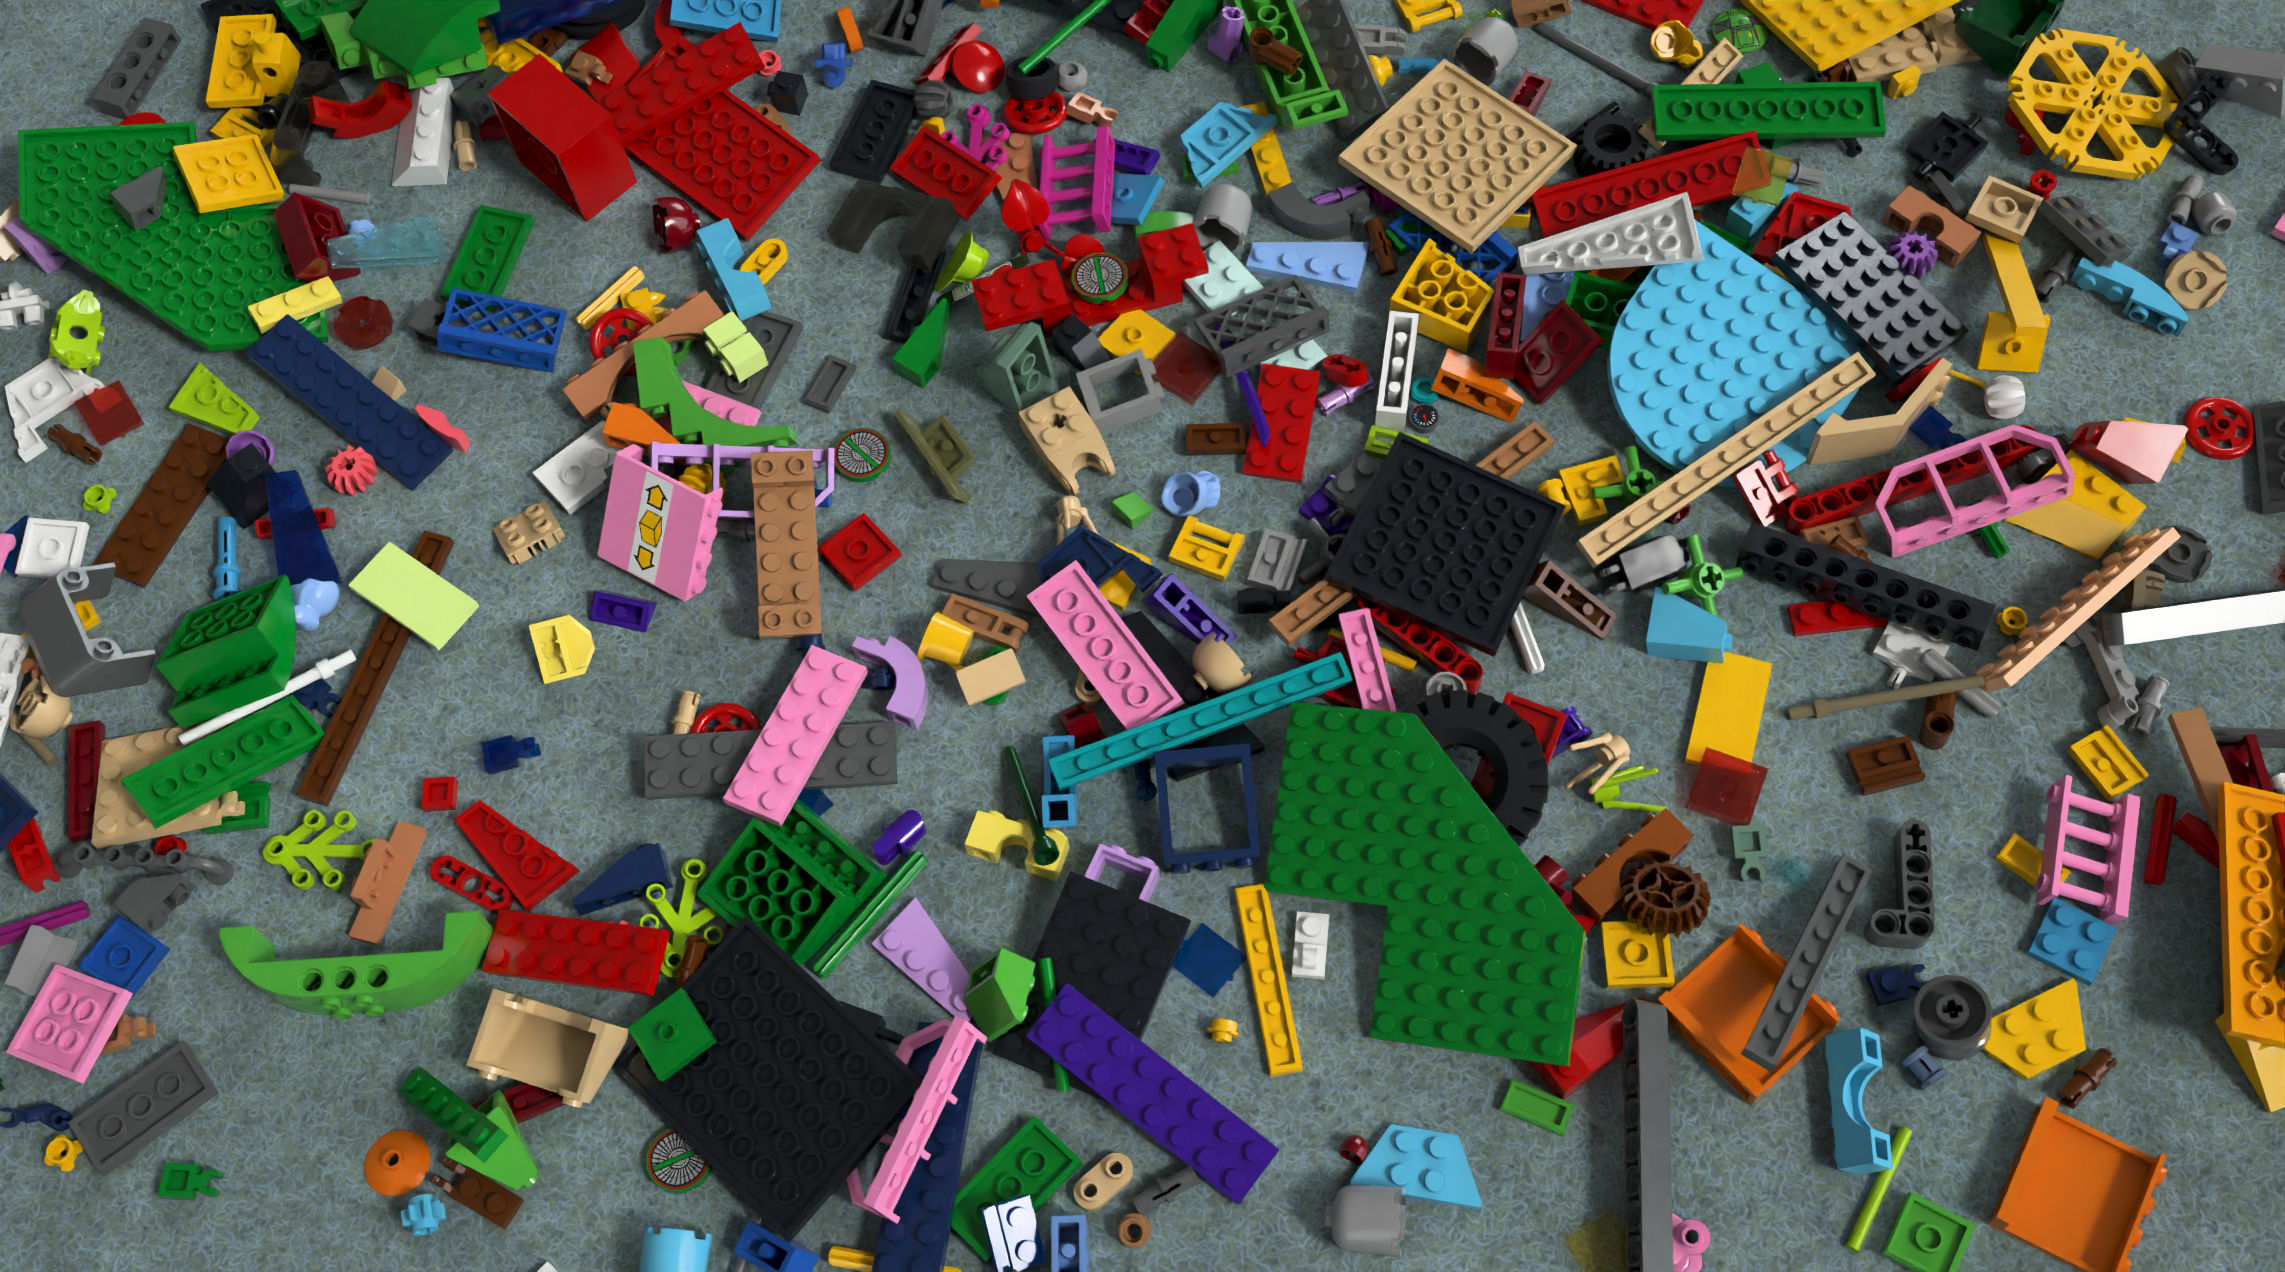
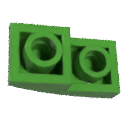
M1173 211L1149 212L1142 225H1133L1134 239L1190 224L1193 220V214Z

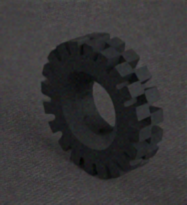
M1450 690V694L1441 695L1438 692L1424 697L1425 701L1415 705L1413 702L1402 710V713L1417 715L1444 751L1451 748L1454 751H1458V747H1470L1478 750V756L1481 757L1484 754L1490 760L1494 769L1490 776L1495 777V782L1489 798L1487 796L1484 797L1486 800L1485 804L1520 847L1529 838L1528 834L1532 828L1537 827L1543 815L1542 809L1544 803H1547L1549 791L1547 760L1535 732L1526 720H1523L1517 711L1506 703H1500L1494 697L1477 692V695L1469 694L1467 690Z

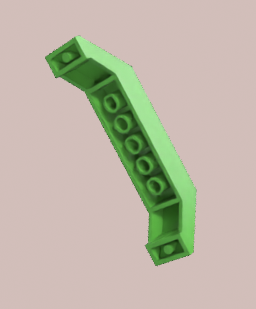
M1226 0L1229 7H1238L1244 11L1243 16L1245 19L1241 39L1247 54L1249 53V35L1252 30L1259 27L1268 28L1273 32L1274 39L1303 54L1302 61L1294 75H1288L1269 64L1257 65L1251 62L1271 113L1277 116V125L1296 130L1348 115V109L1340 90L1332 91L1326 83L1292 0Z

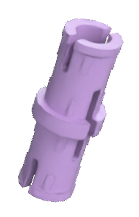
M1368 373V381L1358 387L1349 388L1338 384L1335 390L1316 400L1318 408L1326 416L1345 404H1352L1355 398L1375 388L1372 376Z

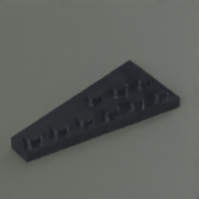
M1141 611L1121 617V620L1184 702V704L1169 715L1219 697L1210 687L1204 690L1193 678L1197 673L1195 669ZM1243 723L1173 750L1250 743V753L1253 755L1264 751L1265 746ZM1223 765L1174 769L1172 771L1177 782Z

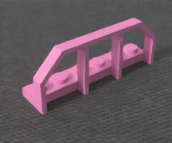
M2013 424L1893 467L1875 502V509L1887 534V547L1893 558L2072 496L2075 474L2057 438ZM2015 438L2051 450L2062 474L2053 473L2044 477L2039 482L2031 485L2022 484L2011 491L1989 446ZM1980 449L2002 495H1990L1980 503L1955 508L1935 465ZM1926 468L1947 514L1940 517L1931 516L1915 526H1904L1895 530L1884 506L1900 477Z
M954 1016L952 1022L942 1019L902 1040L896 1055L907 1065L915 1049L944 1035L935 1057L929 1063L928 1071L921 1086L914 1094L913 1102L905 1118L899 1124L895 1138L885 1134L879 1140V1142L891 1147L885 1153L882 1165L874 1181L868 1187L866 1197H864L857 1167L846 1178L854 1205L898 1224L900 1217L894 1214L893 1210L919 1157L928 1161L931 1156L930 1153L924 1150V1147L945 1103L948 1102L955 1105L958 1098L951 1094V1091L975 1042L978 1041L985 1044L987 1037L971 1023L958 1016Z

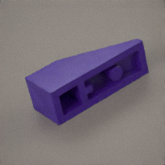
M1172 573L1159 578L1141 599L1163 622L1197 645L1211 632L1217 634L1214 639L1216 642L1223 639L1228 646L1237 636Z

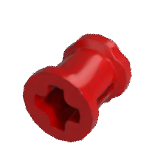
M2038 170L2031 176L2030 186L2025 190L2038 196L2043 194V202L2050 199V192L2055 189L2057 179L2049 171Z

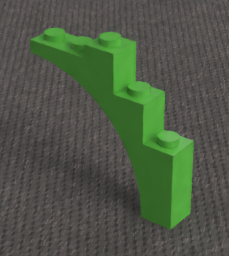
M348 12L320 17L325 41L340 70L367 65L374 79L402 74L409 89L437 84L436 78L488 68L484 43L481 40V50L411 77L350 35L349 29L354 20Z
M662 337L633 342L641 409L653 418H665L670 413L673 437L680 443L699 445L702 440L703 445L774 446V448H789L791 445L798 444L797 434L789 425L773 427L741 425L722 419L707 411L695 401L684 386L675 367L671 345ZM705 460V464L712 466V461ZM734 461V466H720V472L724 474L734 471V468L743 467V463Z

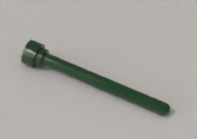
M1007 746L1004 750V755L1034 837L1031 848L1034 860L1038 865L1052 864L1060 855L1057 844L1045 833L1016 749L1013 746Z

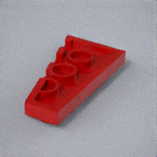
M481 800L454 819L528 912L580 872L576 866L565 861L553 850L542 845L530 834L519 829Z

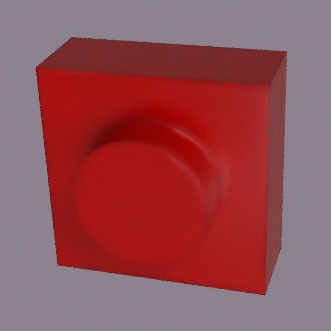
M454 776L424 778L421 808L425 812L456 810L458 780Z

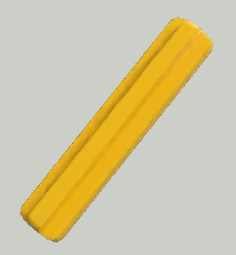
M632 266L576 317L578 325L584 330H588L602 314L609 311L621 300V294L629 293L644 279L643 272L638 267Z

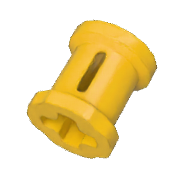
M1560 479L1546 480L1538 485L1536 490L1538 494L1565 505L1562 515L1567 514L1571 510L1570 502L1565 500L1563 495V483Z

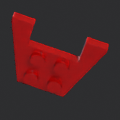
M1793 192L1750 257L1757 262L1763 264L1767 262L1775 267V264L1770 260L1776 252L1781 250L1782 243L1788 245L1843 212H1846L1851 217L1850 207Z

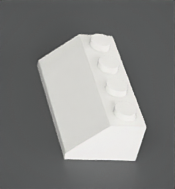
M449 77L436 78L437 84L413 88L409 91L412 108L400 122L392 186L447 184L457 107L450 96L455 90Z

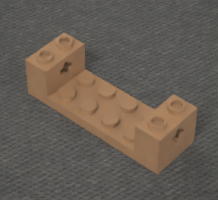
M813 450L751 453L759 598V637L761 640L798 639L804 636L822 637Z

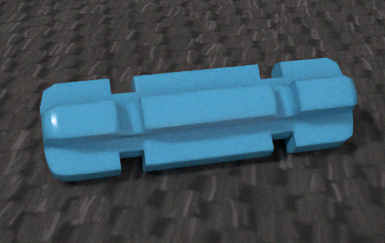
M1399 58L1398 73L1410 74V72H1414V74L1427 75L1443 59L1451 63L1452 61L1450 58H1440V61H1436V58H1414V61H1410V58Z

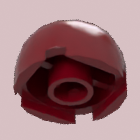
M677 197L654 198V201L657 203L652 206L655 234L659 233L665 244L659 245L661 252L667 254L685 250L695 239L696 230L700 229L698 214L692 212L687 202Z

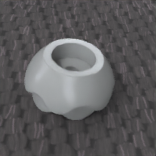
M1077 61L1063 62L1056 69L1058 86L1065 91L1079 90L1087 83V70Z

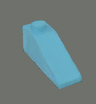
M1772 175L1770 177V187L1746 192L1729 209L1724 228L1734 235L1750 241L1786 204L1792 193L1797 192L1799 188L1784 178Z

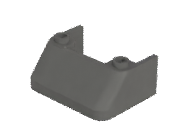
M114 563L64 569L24 598L20 603L18 617L50 690L58 696L71 697L143 685L148 682L155 658L154 649L122 654L119 645L111 639H89L73 602L101 599L109 596L116 569Z

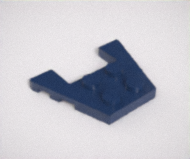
M1082 525L1036 564L1041 580L1045 583L1077 560L1098 589L1123 570L1142 593L1163 575L1158 568L1149 565L1137 556L1128 553Z

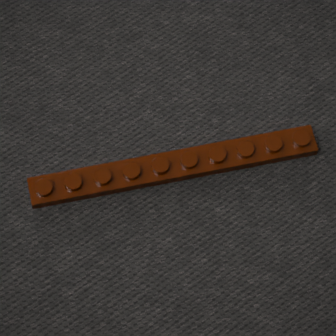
M424 530L412 557L437 575H440L452 550L454 541L451 537ZM385 613L296 792L300 799L328 807L412 633Z

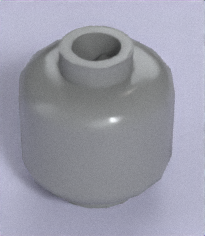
M2211 192L2201 196L2194 203L2191 217L2204 234L2221 235L2232 228L2237 218V211L2225 194Z

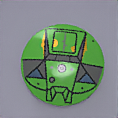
M1731 9L1723 12L1716 18L1713 25V35L1718 43L1725 37L1740 53H1748L1764 46L1768 37V27L1750 10Z

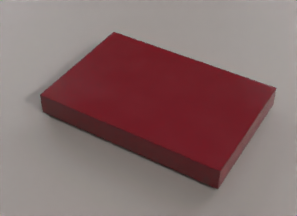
M1561 300L1518 346L1514 378L1540 405H1543L1604 340L1566 301Z

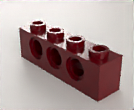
M1497 273L1484 371L1485 377L1514 380L1527 275Z

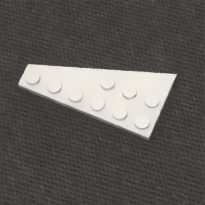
M1687 192L1518 247L1521 268L1525 275L1704 261L1694 214Z

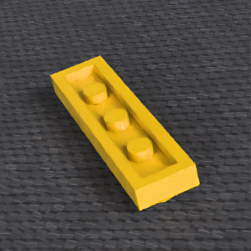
M1265 101L1238 107L1253 109V113L1256 115L1269 116ZM1272 128L1250 147L1266 199H1268V193L1292 182L1274 128Z

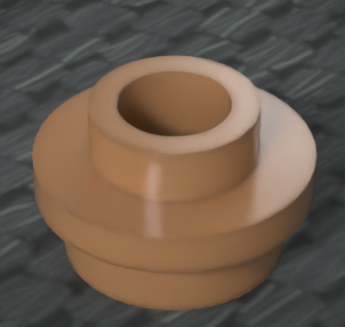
M1129 1213L1119 1221L1117 1235L1125 1246L1139 1248L1150 1239L1151 1225L1144 1215ZM1131 1224L1138 1225L1141 1230L1140 1235H1131L1129 1226Z

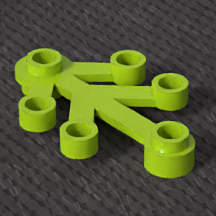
M311 810L305 814L304 823L288 836H275L265 844L263 849L265 860L273 866L283 865L292 875V882L298 889L308 890L315 882L314 876L307 869H302L295 860V858H308L323 876L324 884L330 890L337 891L345 885V876L339 870L334 869L325 858H360L364 862V855L367 849L372 847L375 839L367 840L361 845H329L341 834L351 831L356 826V818L352 813L343 810L336 814L334 824L309 844H299L313 831L321 830L326 824L325 817L319 811ZM319 817L317 823L310 824L313 818ZM350 817L347 824L341 825L344 818ZM278 846H283L279 853H274ZM307 875V880L304 883L299 884V880L301 879V877ZM334 876H339L336 883L330 884V880Z
M689 859L682 865L681 879L685 885L678 915L665 898L666 890L662 885L652 884L646 891V900L656 907L674 933L672 945L669 942L667 943L660 970L668 978L676 979L678 977L677 966H672L668 960L671 957H678L682 961L687 936L714 918L721 917L710 906L691 917L697 886L703 883L707 874L706 865L699 859ZM696 866L700 869V872L697 875H692L688 869ZM658 890L662 896L658 899H653L650 893ZM646 914L640 919L639 926L644 927L643 923L645 921L651 920L655 923L654 928H659V920L653 914ZM710 926L705 930L703 938L708 940L705 950L710 947H716L722 942L723 931L718 926ZM711 932H716L719 935V939L711 941L707 935Z

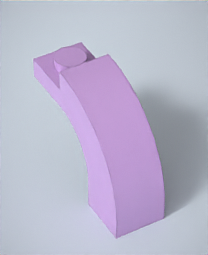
M857 636L852 645L855 657L878 667L890 669V672L896 676V688L886 707L889 720L918 730L928 706L927 682L918 658L908 646L894 637L889 636L884 646L877 639L871 637L864 639Z

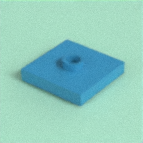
M1115 173L1113 178L1111 223L1142 225L1164 184L1162 177L1157 175Z

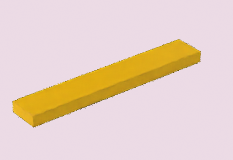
M1984 230L1983 244L2014 335L2046 336L2048 326L2018 243L1991 231Z
M1264 883L1234 888L1270 1077L1303 1071L1268 891L1264 888Z

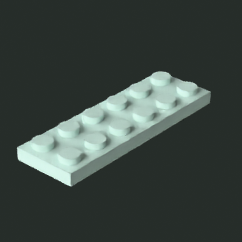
M1220 240L1203 251L1209 267V273L1181 280L1183 286L1208 313L1264 288ZM1263 299L1257 302L1256 306L1271 308L1273 301ZM1278 303L1276 310L1285 311V309ZM1238 310L1232 313L1231 317L1245 320L1247 312ZM1253 313L1250 321L1264 324L1267 316ZM1273 317L1270 325L1277 326L1287 320ZM1227 325L1225 331L1230 334L1239 335L1241 327ZM1247 329L1244 336L1253 337L1261 333V331ZM1312 339L1257 364V366L1261 369L1262 363L1314 370L1322 364V361L1328 355Z

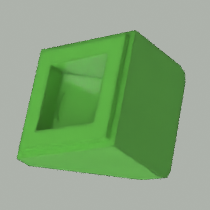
M1134 491L1111 502L1112 511L1132 530L1154 512V509Z

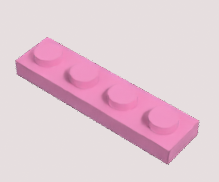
M1369 608L1339 614V623L1362 709L1397 712Z

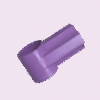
M1226 6L1221 9L1217 31L1211 36L1207 49L1225 62L1233 64L1232 60L1236 56L1240 57L1244 49V44L1240 42L1245 17L1243 16L1244 11L1240 8Z

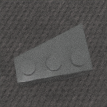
M893 0L888 7L885 6L881 12L883 15L875 27L870 28L866 35L879 43L926 57L944 0Z

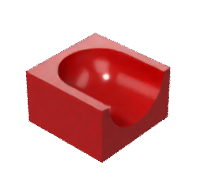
M538 54L487 93L518 161L586 222L637 183L611 114L541 54Z

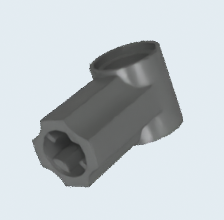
M2178 47L2155 65L2156 70L2165 82L2170 85L2180 101L2199 82L2193 69L2196 65L2195 58L2185 47ZM2191 99L2190 105L2197 104L2200 101Z

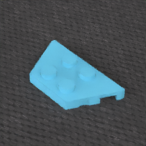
M1219 102L1182 133L1181 143L1198 186L1201 189L1275 127L1278 124L1277 116L1269 114L1268 117L1254 114L1253 109L1237 108L1232 104Z
M1391 1124L1350 1182V1185L1403 1186L1405 1188V1196L1403 1197L1481 1210L1482 1206L1459 1135Z

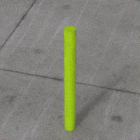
M1904 1126L1899 1127L1891 1144L1893 1169L1879 1171L1845 1245L1846 1248L1855 1253H1858L1913 1133Z

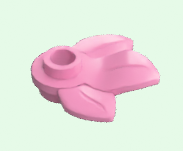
M1672 1214L1674 1272H1699L1702 1268L1701 1253L1709 1247L1711 1241L1710 1232L1706 1225L1698 1220L1688 1219L1683 1221L1677 1215ZM1691 1230H1695L1699 1234V1240L1694 1244L1688 1243L1686 1240V1234Z

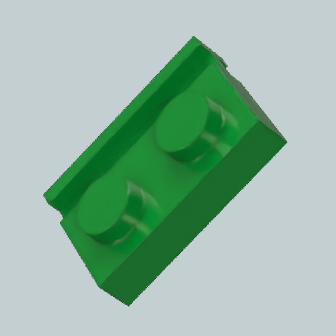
M267 781L247 783L229 791H236L238 793V802L244 801L245 815L222 817L221 825L202 828V830L208 835L269 828L271 801L269 790H271V785Z

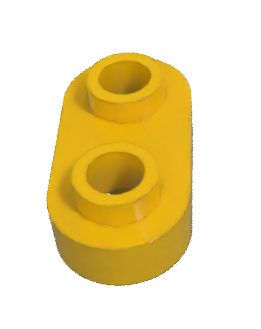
M779 239L764 241L742 264L740 271H756V273H760L758 277L762 284L765 285L788 260V251L785 243ZM778 254L776 258H770L771 255Z

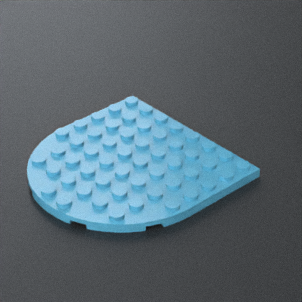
M1696 220L1695 223L1704 261L1654 265L1619 316L1611 335L1609 356L1607 357L1609 389L1621 421L1626 422L1636 437L1634 440L1652 458L1675 473H1679L1856 352L1861 354L1871 368L1876 364L1802 291ZM1859 388L1770 448L1774 449L1778 458L1783 459L1786 465L1784 468L1786 473L1794 470L1808 459V453L1818 430L1833 413L1841 417ZM1761 454L1754 460L1760 459L1763 466L1765 467L1767 463L1763 455ZM1731 475L1717 484L1719 487H1737Z

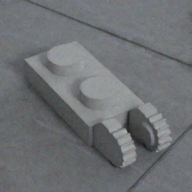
M1354 24L1367 54L1385 53L1387 55L1404 56L1406 45L1402 42L1407 39V31L1403 30V28Z

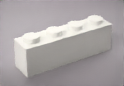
M1390 311L1375 426L1395 431H1405L1419 314Z

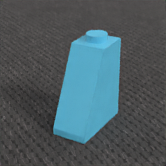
M1655 587L1646 638L1648 655L1724 664L1725 652L1731 653L1733 634L1728 633L1727 622L1674 594L1665 595L1662 592V588Z

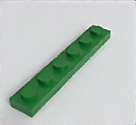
M422 1067L410 1074L405 1079L403 1087L398 1091L403 1098L484 1163L509 1136Z

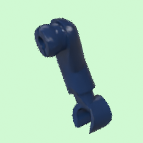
M1146 759L1132 764L1135 768V777L1139 783L1136 790L1138 801L1144 799V802H1147L1157 795V788L1150 781V761Z
M51 1103L24 1107L20 1111L12 1108L0 1109L1 1112L13 1113L14 1115L12 1123H0L1 1127L8 1129L16 1127L23 1121L25 1123L40 1121L55 1131L62 1132L70 1127L68 1122L73 1119L68 1111Z

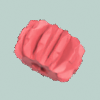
M349 445L345 452L337 449L336 457H328L330 465L324 467L325 473L328 475L327 481L331 487H334L342 495L348 492L354 497L357 489L366 493V487L364 486L366 483L368 485H375L373 477L378 475V470L375 466L376 461L372 455L366 453L361 447L355 450Z

